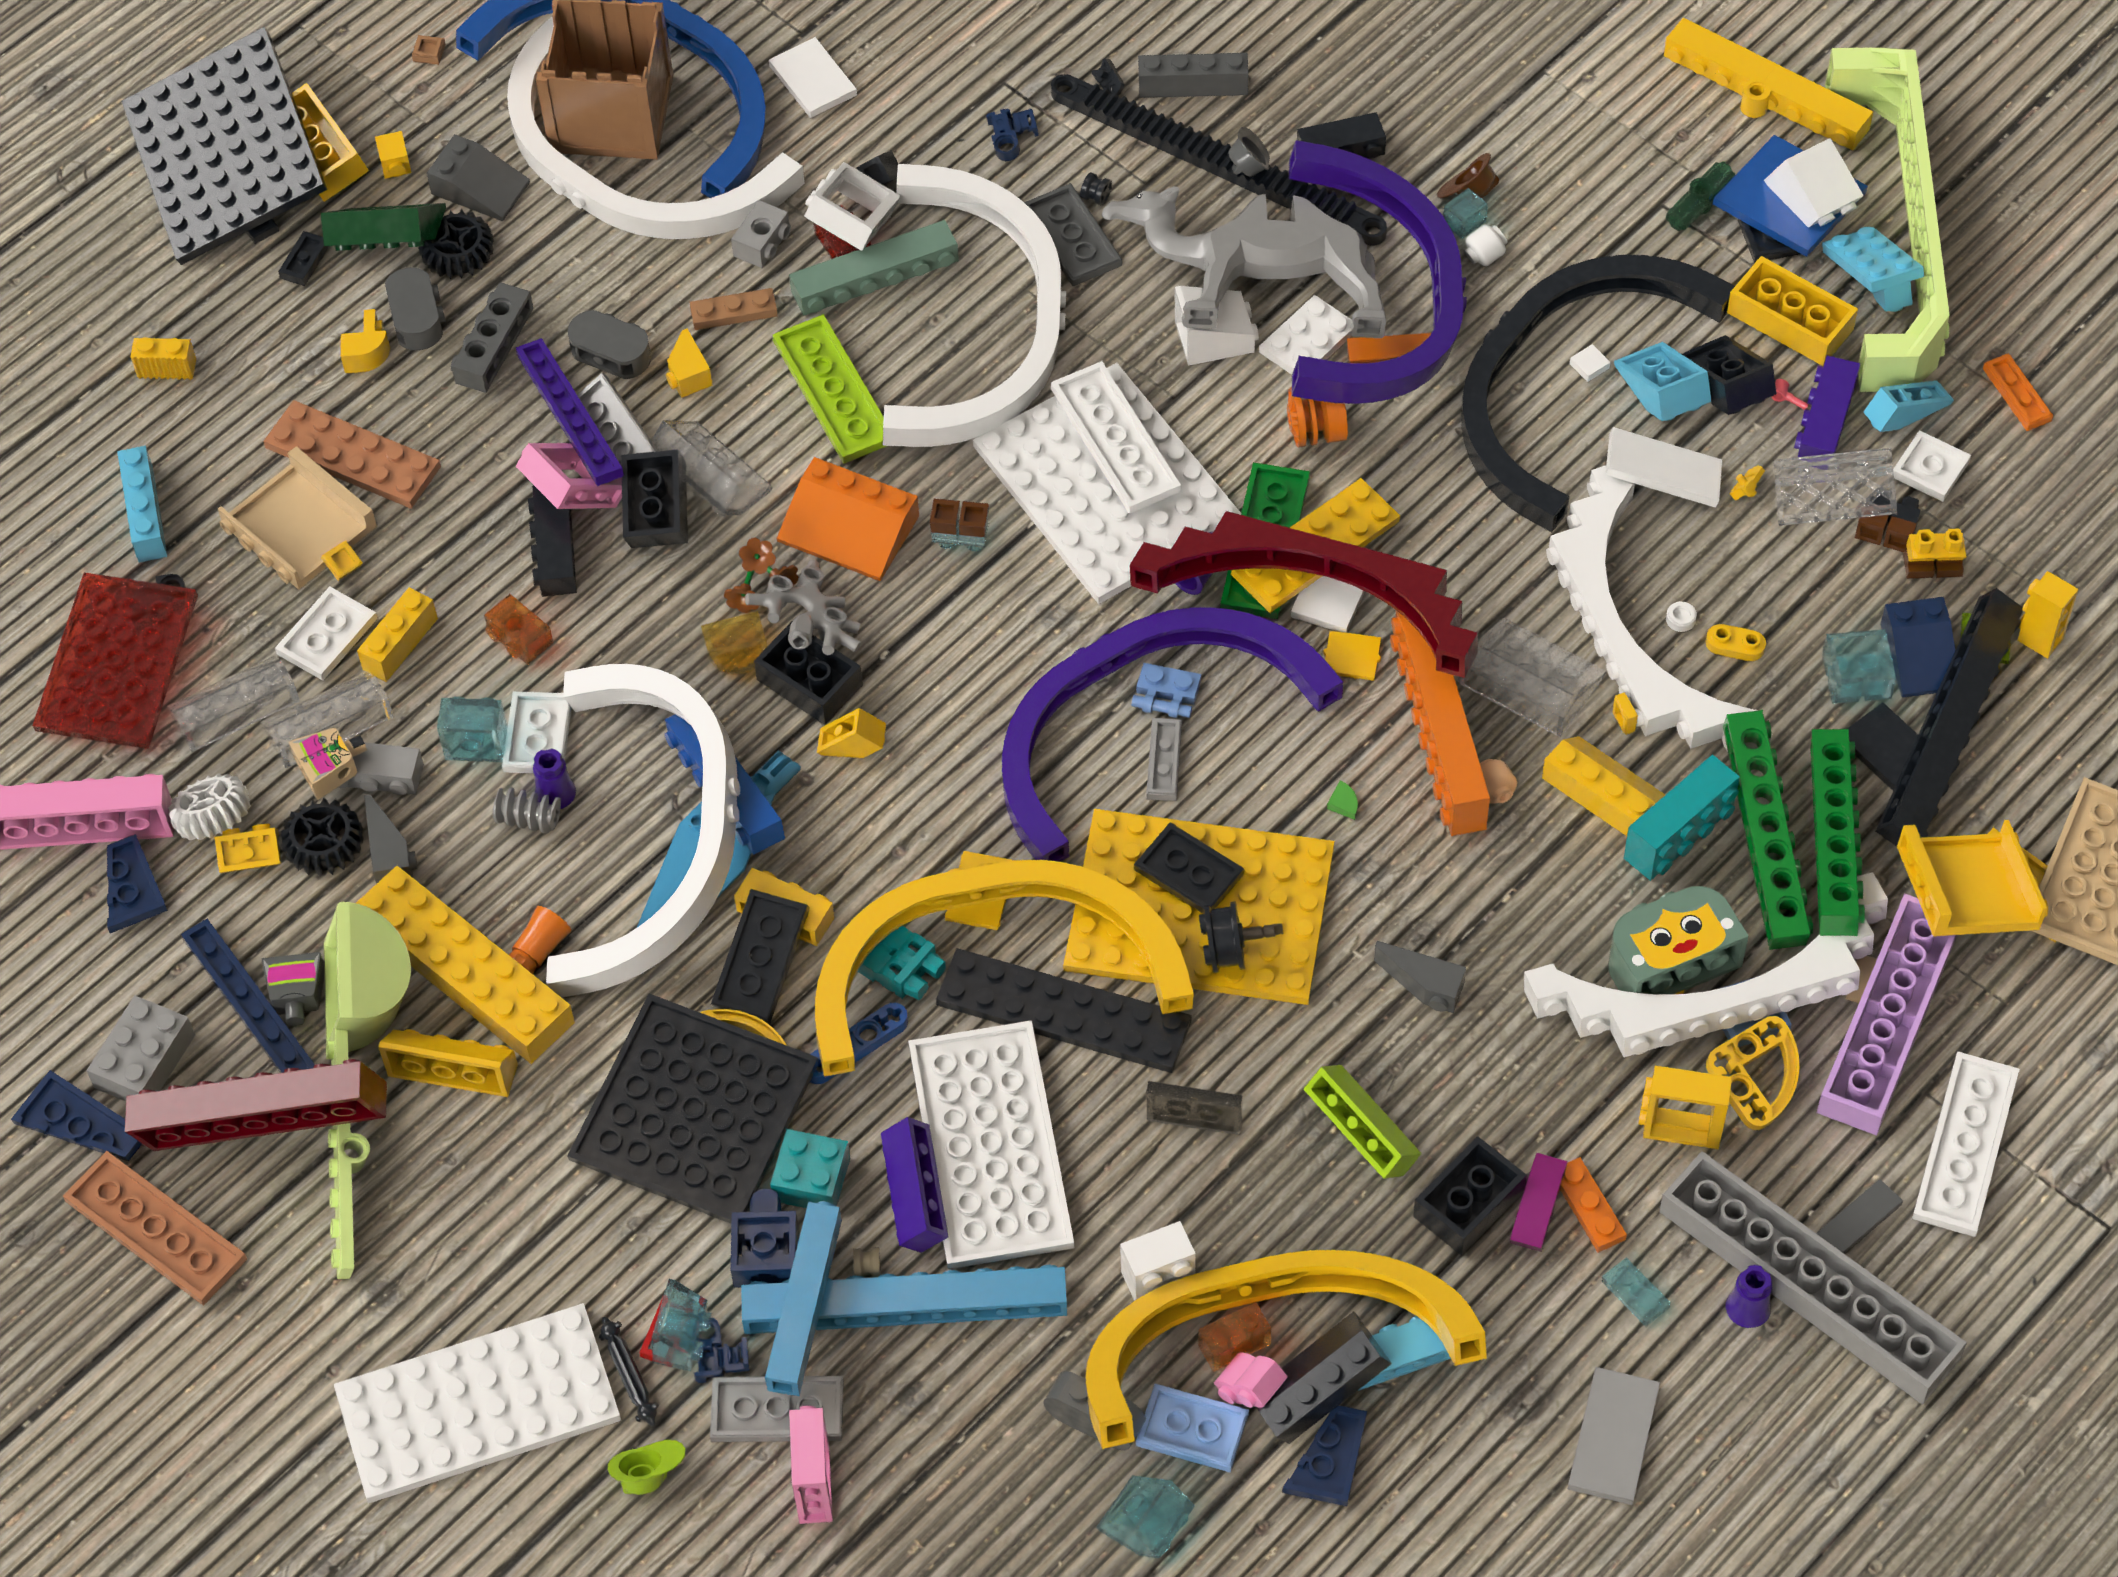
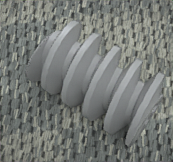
M510 787L506 795L503 794V789L499 788L493 806V819L496 823L501 824L505 821L509 826L517 824L519 828L523 829L528 826L532 831L540 829L541 833L547 834L551 830L553 831L558 823L561 800L556 797L551 805L549 804V795H544L541 802H538V795L535 792L531 794L528 800L526 799V790H521L518 797H515L514 788Z

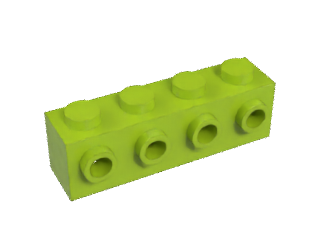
M1342 1065L1320 1067L1303 1089L1383 1179L1404 1176L1422 1154Z

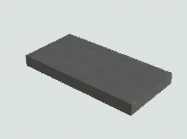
M1071 183L1024 202L1034 211L1051 235L1057 249L1060 268L1072 286L1122 266V258Z

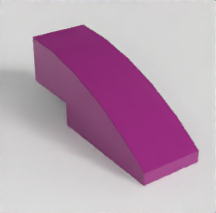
M1536 1153L1510 1237L1511 1244L1542 1252L1567 1161Z

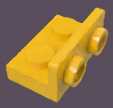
M259 824L252 826V831L240 833V828H233L223 831L222 836H215L219 873L281 865L278 843L279 830L271 828L270 824Z

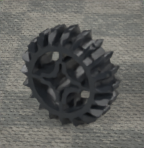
M462 209L458 214H454L450 210L449 215L443 216L436 238L426 240L425 246H420L418 249L423 263L428 265L431 272L436 271L440 277L447 273L450 279L454 275H459L462 279L465 273L473 276L474 269L482 270L483 263H489L490 255L493 254L494 238L488 223H484L481 216L476 217L473 212L465 215Z
M323 798L320 804H316L311 799L310 806L308 807L300 804L299 813L291 811V820L284 821L283 826L285 830L281 831V846L283 852L286 853L287 860L290 863H294L298 871L304 868L305 872L310 875L316 870L317 874L321 877L325 870H328L332 875L336 867L345 870L346 861L354 863V854L360 853V844L364 840L363 827L361 822H359L358 815L355 811H351L347 804L340 806V802L337 799L329 804L325 798ZM344 828V836L341 840H338L339 831ZM305 833L307 837L305 838V843L301 846L299 845L300 840Z

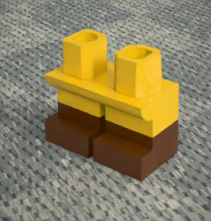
M1959 528L1948 529L1945 533L1934 534L1930 529L1919 530L1917 534H1909L1903 553L1906 578H1933L1934 573L1936 578L1963 577V559L1966 558V551L1961 530Z

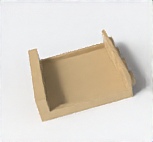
M295 447L288 452L290 465L232 511L227 512L220 506L218 512L221 518L220 526L228 535L234 534L247 551L253 550L257 554L263 565L267 568L273 567L284 583H291L299 590L327 568V565L321 559L323 554L345 540L353 547L374 530L377 525L373 510L298 447Z

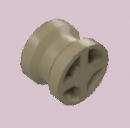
M874 1247L870 1251H862L860 1248L853 1249L854 1276H862L864 1278L879 1277L881 1275L880 1248Z

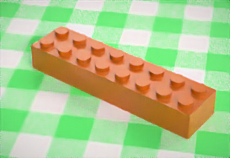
M1396 611V617L1391 618L1394 633L1390 635L1391 647L1393 652L1398 651L1400 657L1397 659L1398 671L1400 676H1405L1407 683H1404L1407 701L1412 700L1414 706L1411 708L1412 720L1414 725H1419L1421 730L1418 733L1421 750L1427 751L1428 757L1425 759L1427 772L1429 775H1434L1433 792L1435 799L1441 800L1443 808H1440L1443 826L1448 825L1451 836L1487 830L1490 796L1454 675L1436 670V658L1420 632L1403 615Z

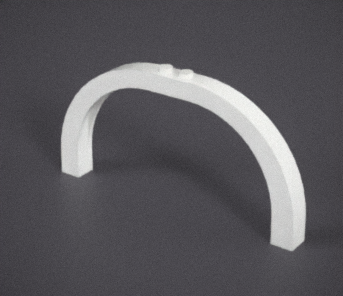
M552 17L535 31L517 56L508 83L507 99L512 130L522 156L536 174L548 183L557 194H563L577 208H583L609 225L630 233L653 238L692 239L713 236L739 228L759 200L778 207L805 184L803 166L782 152L749 181L729 192L712 198L686 203H659L640 200L620 193L605 185L558 152L545 139L534 119L538 95L536 77L537 72L541 71L542 62L547 60L554 27Z
M898 164L897 194L901 196L898 203L955 208L972 213L996 225L1007 233L1025 253L1033 269L1037 284V321L1034 342L1021 366L1006 381L981 396L951 405L934 407L884 405V446L932 447L950 445L976 438L1001 426L1008 420L1018 416L1039 395L1046 385L1055 364L1059 330H1065L1066 313H1060V308H1065L1066 291H1061L1060 262L1053 239L1042 221L1022 200L996 183L968 172L938 166Z
M608 664L565 672L563 697L575 712L618 704H643L665 709L689 723L695 730L701 746L703 788L701 829L697 850L685 878L675 893L650 919L627 935L596 948L548 957L546 984L560 997L607 989L626 982L660 963L674 952L704 920L722 890L730 869L734 853L736 822L739 821L737 796L740 795V784L737 779V764L733 746L721 721L701 695L681 679L659 669L633 664Z

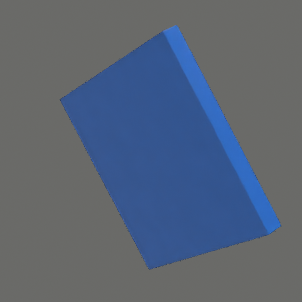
M1773 135L1714 197L1713 205L1807 257L1845 215L1842 216L1841 212L1834 215L1835 219L1821 227L1819 223L1807 227L1767 186L1764 179L1786 159L1804 151ZM1854 179L1862 194L1865 195L1868 186Z

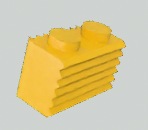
M134 338L130 357L139 379L142 377L144 379L148 377L150 379L155 378L156 380L159 377L161 379L166 378L167 380L170 378L173 380L175 378L178 380L181 378L184 380L187 378L189 380L193 379L196 356L191 339Z

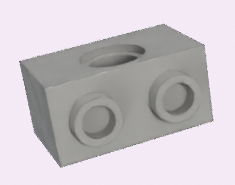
M759 200L731 238L733 256L763 268L769 259H773L777 247L782 240H786L790 234L791 225L789 224L788 212Z

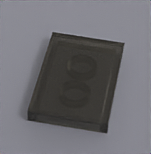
M1148 1081L1146 1090L1148 1121L1240 1135L1242 1128V1095Z

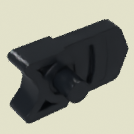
M1103 58L1101 67L1098 70H1092L1091 73L1103 89L1108 88L1111 94L1116 92L1120 95L1124 88V82L1112 61Z

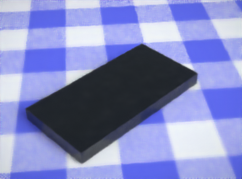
M750 889L711 1001L713 1007L742 1011L771 1023L810 909L807 904Z

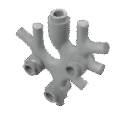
M810 560L808 565L802 569L797 587H792L793 583L787 577L774 575L769 580L766 593H747L745 596L746 605L765 606L769 609L768 621L771 623L779 621L781 610L787 603H796L807 609L808 612L795 617L790 625L788 641L795 649L802 650L811 644L814 629H818L819 637L824 641L822 651L826 655L834 653L835 644H841L854 652H857L861 645V641L843 632L847 631L858 634L860 628L859 622L848 620L846 613L838 609L845 607V598L842 596H826L820 592L824 574L819 568V562L816 560Z

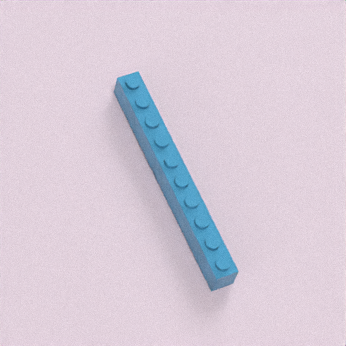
M1049 1264L1032 1269L1015 1266L1007 1270L997 1271L981 1268L975 1272L962 1273L957 1270H948L943 1274L915 1272L909 1276L882 1274L874 1278H864L862 1276H850L839 1280L828 1278L816 1330L1067 1316L1065 1267ZM789 1279L784 1280L782 1283L768 1284L763 1281H755L749 1285H741L744 1334L775 1333L777 1331Z

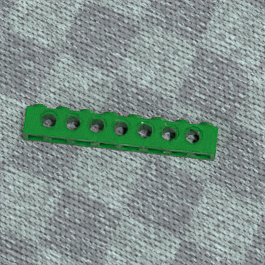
M1763 710L1727 714L1723 724V731L1731 769L1740 776L1737 798L1769 950L1806 946L1810 934H1813V921L1811 916H1806L1807 893L1805 887L1800 888L1801 865L1799 859H1794L1792 849H1795V837L1793 831H1788L1786 821H1789V809L1787 803H1782L1781 799L1783 781L1781 775L1777 776L1775 771L1777 753L1775 748L1770 747L1769 738L1772 735L1769 720L1765 721ZM1745 743H1754L1758 748H1748ZM1751 770H1759L1764 776H1755L1751 773ZM1756 798H1766L1770 803L1761 804ZM1762 826H1772L1776 831L1767 832ZM1776 853L1782 859L1773 860L1768 856V854ZM1774 882H1784L1788 888H1778ZM1787 909L1794 916L1786 917L1781 914L1780 910Z
M1812 729L1810 754L1820 936H1858V925L1865 921L1864 905H1859L1858 899H1863V881H1857V875H1862V857H1856V852H1860L1861 839L1860 833H1854V828H1859V810H1853V805L1858 804V788L1852 787V782H1856V764H1850V760H1855V741H1849V729Z

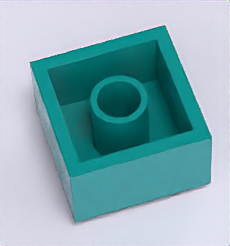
M786 1129L770 1183L771 1190L777 1192L781 1203L807 1208L808 1202L818 1203L825 1201L837 1206L851 1159L848 1141Z

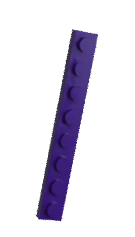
M540 338L516 347L519 360L595 484L599 486L623 477L622 466L543 339Z

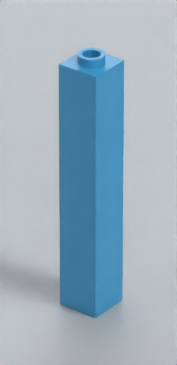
M808 1202L765 1375L767 1391L800 1396L842 1223L840 1207L830 1202Z

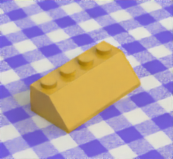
M1580 736L1563 739L1544 759L1542 779L1625 836L1628 834L1629 826L1665 796L1664 793Z
M393 1029L380 1041L378 1046L388 1077L503 1097L509 1096L518 1067L514 1050L504 1045L488 1046L474 1040H453L440 1034L434 1036L424 1035L412 1029L404 1031Z

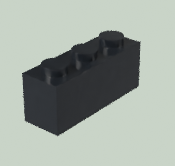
M1377 112L1297 129L1298 141L1342 149L1365 158L1385 155L1386 135Z

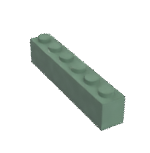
M942 220L865 247L862 251L856 250L790 273L791 292L803 316L819 312L824 308L838 303H845L855 297L870 294L875 290L890 285H896L901 281L924 275L941 267L950 266L952 263L959 261L958 244L946 221Z

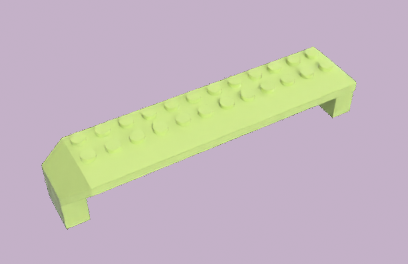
M1883 47L1832 48L1825 88L1859 105L1868 106L1896 126L1912 258L1924 268V277L1915 280L1919 315L1906 333L1864 334L1858 362L1861 363L1858 374L1860 392H1878L1880 387L1918 383L1926 379L1937 369L1940 357L1945 355L1944 339L1949 338L1948 320L1950 314L1916 50Z

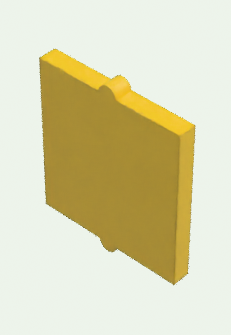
M1330 631L1327 648L1323 650V655L1326 662L1338 676L1374 681L1377 663L1381 661V656L1379 655L1381 637Z

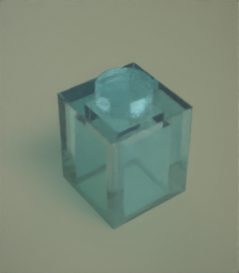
M1467 188L1444 205L1443 217L1452 232L1463 239L1486 222L1488 204Z

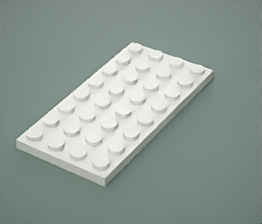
M1032 1020L908 1040L922 1122L930 1125L949 1236L943 1240L948 1269L1074 1249L1073 1233Z
M584 1303L334 1384L368 1504L621 1421Z

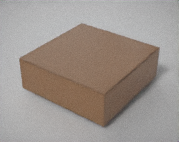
M418 35L412 53L413 62L439 65L446 45L445 39Z

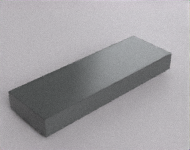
M1879 1179L1816 1234L1846 1254L1902 1206L1903 1200Z

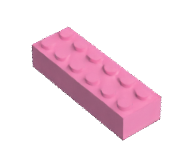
M145 774L137 777L116 776L110 779L87 778L82 781L69 782L58 780L52 783H24L15 786L0 785V850L113 842L136 834L138 840L173 837L174 828L170 822L171 818L168 809L172 804V798L163 775Z

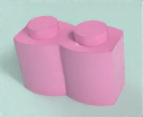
M1240 1352L1215 1380L1214 1384L1219 1389L1218 1395L1229 1404H1243L1249 1408L1253 1406L1262 1408L1288 1376L1276 1361L1265 1356L1254 1357Z

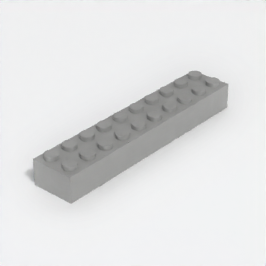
M1703 1151L1698 1154L1663 1194L1659 1210L1661 1214L1739 1271L1743 1272L1751 1265L1762 1266L1763 1270L1771 1276V1294L1922 1405L1961 1360L1967 1344L1966 1341Z

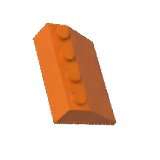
M814 457L800 479L776 539L777 542L881 581L919 518L918 496Z

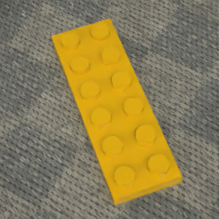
M1360 478L1290 528L1365 547L1396 525L1401 515ZM1252 568L1231 570V575L1269 613L1322 577L1321 575L1283 569Z

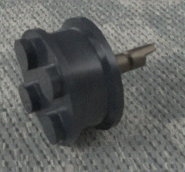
M1236 901L1231 902L1230 907L1211 909L1210 905H1205V914L1199 915L1201 933L1208 936L1209 945L1203 946L1205 963L1207 966L1212 965L1214 973H1219L1220 968L1237 965L1240 970L1245 969L1243 951L1245 941L1262 939L1263 937H1275V935L1283 934L1282 923L1265 925L1263 927L1243 928L1242 922H1239Z

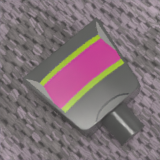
M321 952L262 958L269 997L274 1010L278 1015H286V1024L289 1026L304 1024V1012L317 1011L320 1008L324 984V961Z

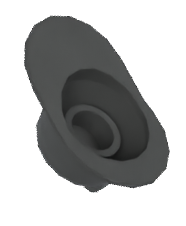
M1241 127L1237 140L1228 152L1230 159L1234 163L1232 166L1233 173L1237 175L1243 172L1245 175L1252 177L1264 169L1269 170L1270 156L1265 145L1250 129Z

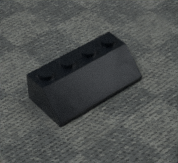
M1353 1311L1281 1368L1288 1378L1266 1405L1258 1408V1411L1275 1436L1290 1444L1392 1363L1361 1319Z

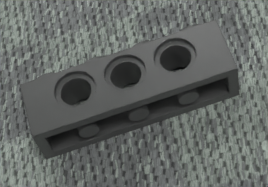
M499 282L495 291L489 294L487 305L483 312L477 315L475 326L471 333L465 336L460 353L452 359L451 371H453L456 384L487 393L534 309L530 291Z

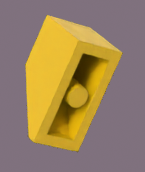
M688 328L682 330L667 360L669 372L666 373L671 389L676 388L681 398L713 386L710 368Z
M858 708L820 728L817 753L821 756L865 758L883 749L886 723Z

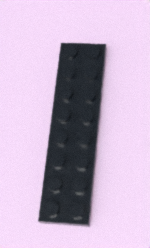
M956 948L936 998L937 1006L1003 1025L1032 1020L1034 1034L1169 1073H1173L1192 1021V1015L1179 1011L1162 1014L1160 1006L959 948Z

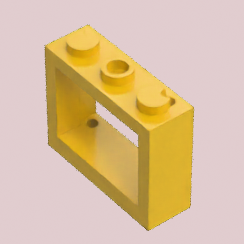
M1655 1065L1653 1077L1646 1076L1638 1125H1644L1643 1138L1719 1149L1729 1106L1732 1077ZM1659 1098L1712 1106L1711 1115L1659 1108Z

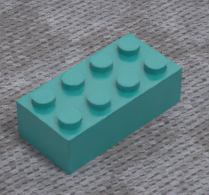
M1712 754L1629 826L1624 859L1650 881L1658 874L1664 875L1671 868L1676 858L1686 856L1700 837L1706 838L1713 831L1717 822L1721 819L1725 821L1733 814L1735 798L1739 793L1737 788L1740 776Z

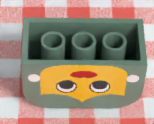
M1692 886L1678 892L1671 891L1649 904L1641 903L1635 906L1632 911L1619 918L1613 930L1608 970L1618 990L1644 994H1675L1742 967L1749 936L1727 900L1716 890L1703 886Z

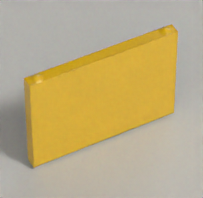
M963 851L959 868L967 869L977 867L983 863L995 864L1016 860ZM1006 899L947 909L945 921L998 930L1001 925L1000 921Z

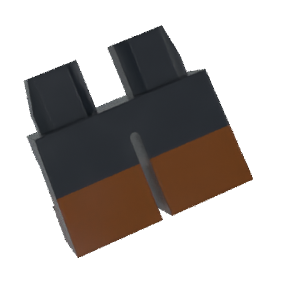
M1878 488L1874 495H1869L1858 521L1855 538L1881 545L1887 523L1889 522L1883 547L1904 552L1909 534H1914L1921 511L1918 509L1919 500L1907 496L1903 498L1902 504L1891 501L1892 493L1890 490Z

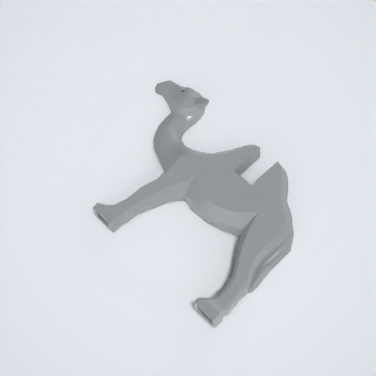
M1176 186L1170 187L1161 193L1142 191L1127 201H1111L1103 209L1102 217L1106 220L1120 219L1144 226L1147 241L1156 253L1173 261L1198 267L1205 271L1201 297L1197 300L1186 302L1183 307L1182 324L1184 327L1215 329L1219 303L1232 281L1239 276L1256 279H1291L1327 273L1356 301L1360 310H1357L1352 315L1353 323L1350 326L1352 336L1366 338L1384 337L1386 315L1381 300L1380 287L1375 281V259L1367 250L1362 235L1350 226L1326 215L1303 197L1293 195L1290 221L1268 220L1266 194H1262L1251 200L1231 222L1206 233L1190 237L1180 235L1175 230V202L1179 193V188Z

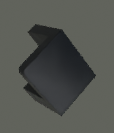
M892 150L856 167L858 171L882 185L897 179L898 162Z

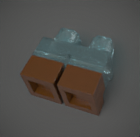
M934 498L929 522L933 543H939L941 548L964 545L971 551H980L982 547H985L989 525L988 503L963 501L959 519L960 501Z

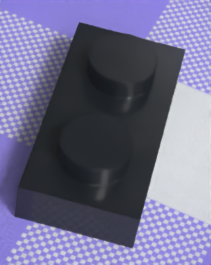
M303 231L278 271L280 279L305 286L330 247L324 246L323 237Z

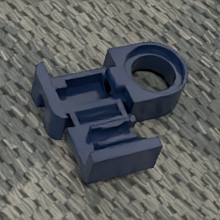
M1009 109L1000 110V114L995 115V112H991L986 115L988 126L993 125L995 135L991 137L998 159L1011 161L1018 157L1020 147L1016 134L1020 135L1023 134L1024 130H1028V132L1032 131L1035 137L1039 136L1032 109L1012 114L1013 117ZM1028 117L1031 119V126L1029 125ZM1011 143L1014 145L1009 151L1000 150L1003 144Z
M702 1316L693 1322L691 1326L693 1352H698L699 1372H694L696 1382H707L706 1378L724 1377L723 1369H725V1373L750 1371L746 1337H742V1342L739 1343V1346L730 1347L727 1344H723L722 1347L721 1329L715 1318ZM703 1326H711L715 1329V1334L710 1339L699 1338L697 1332Z

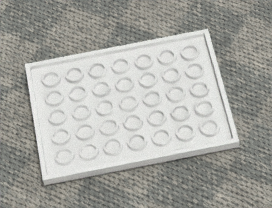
M1118 363L1109 366L1107 370L1181 484V492L1129 514L1056 396L973 439V447L1098 604L1131 587L1130 563L1143 542L1171 549L1185 526L1209 533L1215 530L1226 511L1241 515V512Z

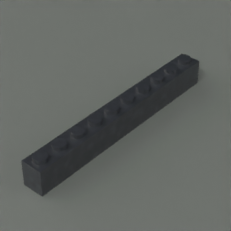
M1997 588L1978 598L1875 831L1896 847L1904 825H1916L1920 837H1928L1927 829L1929 824L1938 814L1939 808L1937 806L1941 797L1949 789L1948 781L1951 774L1959 766L1960 760L1958 758L1970 740V736H1968L1970 730L1980 717L1979 710L1990 694L1989 687L1992 680L2000 672L2001 667L1999 664L2002 657L2010 649L2011 644L2009 641L2011 636L2020 626L2021 621L2019 618L2023 607Z

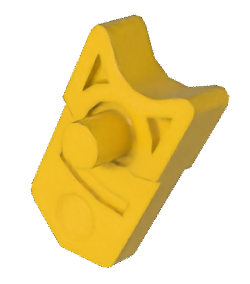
M1757 465L1749 469L1744 476L1739 474L1736 477L1738 483L1729 493L1736 501L1745 495L1747 497H1754L1757 494L1755 491L1756 484L1764 474L1765 469Z

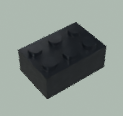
M679 450L621 455V466L624 473L622 477L624 540L631 548L688 543L686 460Z
M791 621L754 660L757 681L826 725L863 686L861 666L836 649H834V653L831 655L824 654L822 651L824 641L814 635L812 636L811 644L805 649L798 650L793 648L788 641L790 625L793 622Z
M1477 1136L1415 1199L1413 1217L1462 1256L1524 1193L1527 1174Z

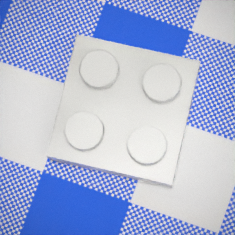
M1919 430L1892 470L1891 477L1944 502L1969 464L1971 455Z

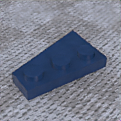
M136 834L107 845V904L109 907L107 928L109 933L111 934L168 911Z
M1339 1405L1333 1409L1315 1435L1311 1446L1301 1457L1294 1473L1284 1484L1282 1493L1348 1506L1367 1411Z

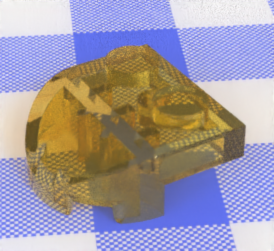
M758 611L701 625L709 659L716 669L729 675H741L755 670L754 660L767 647V639L764 635Z

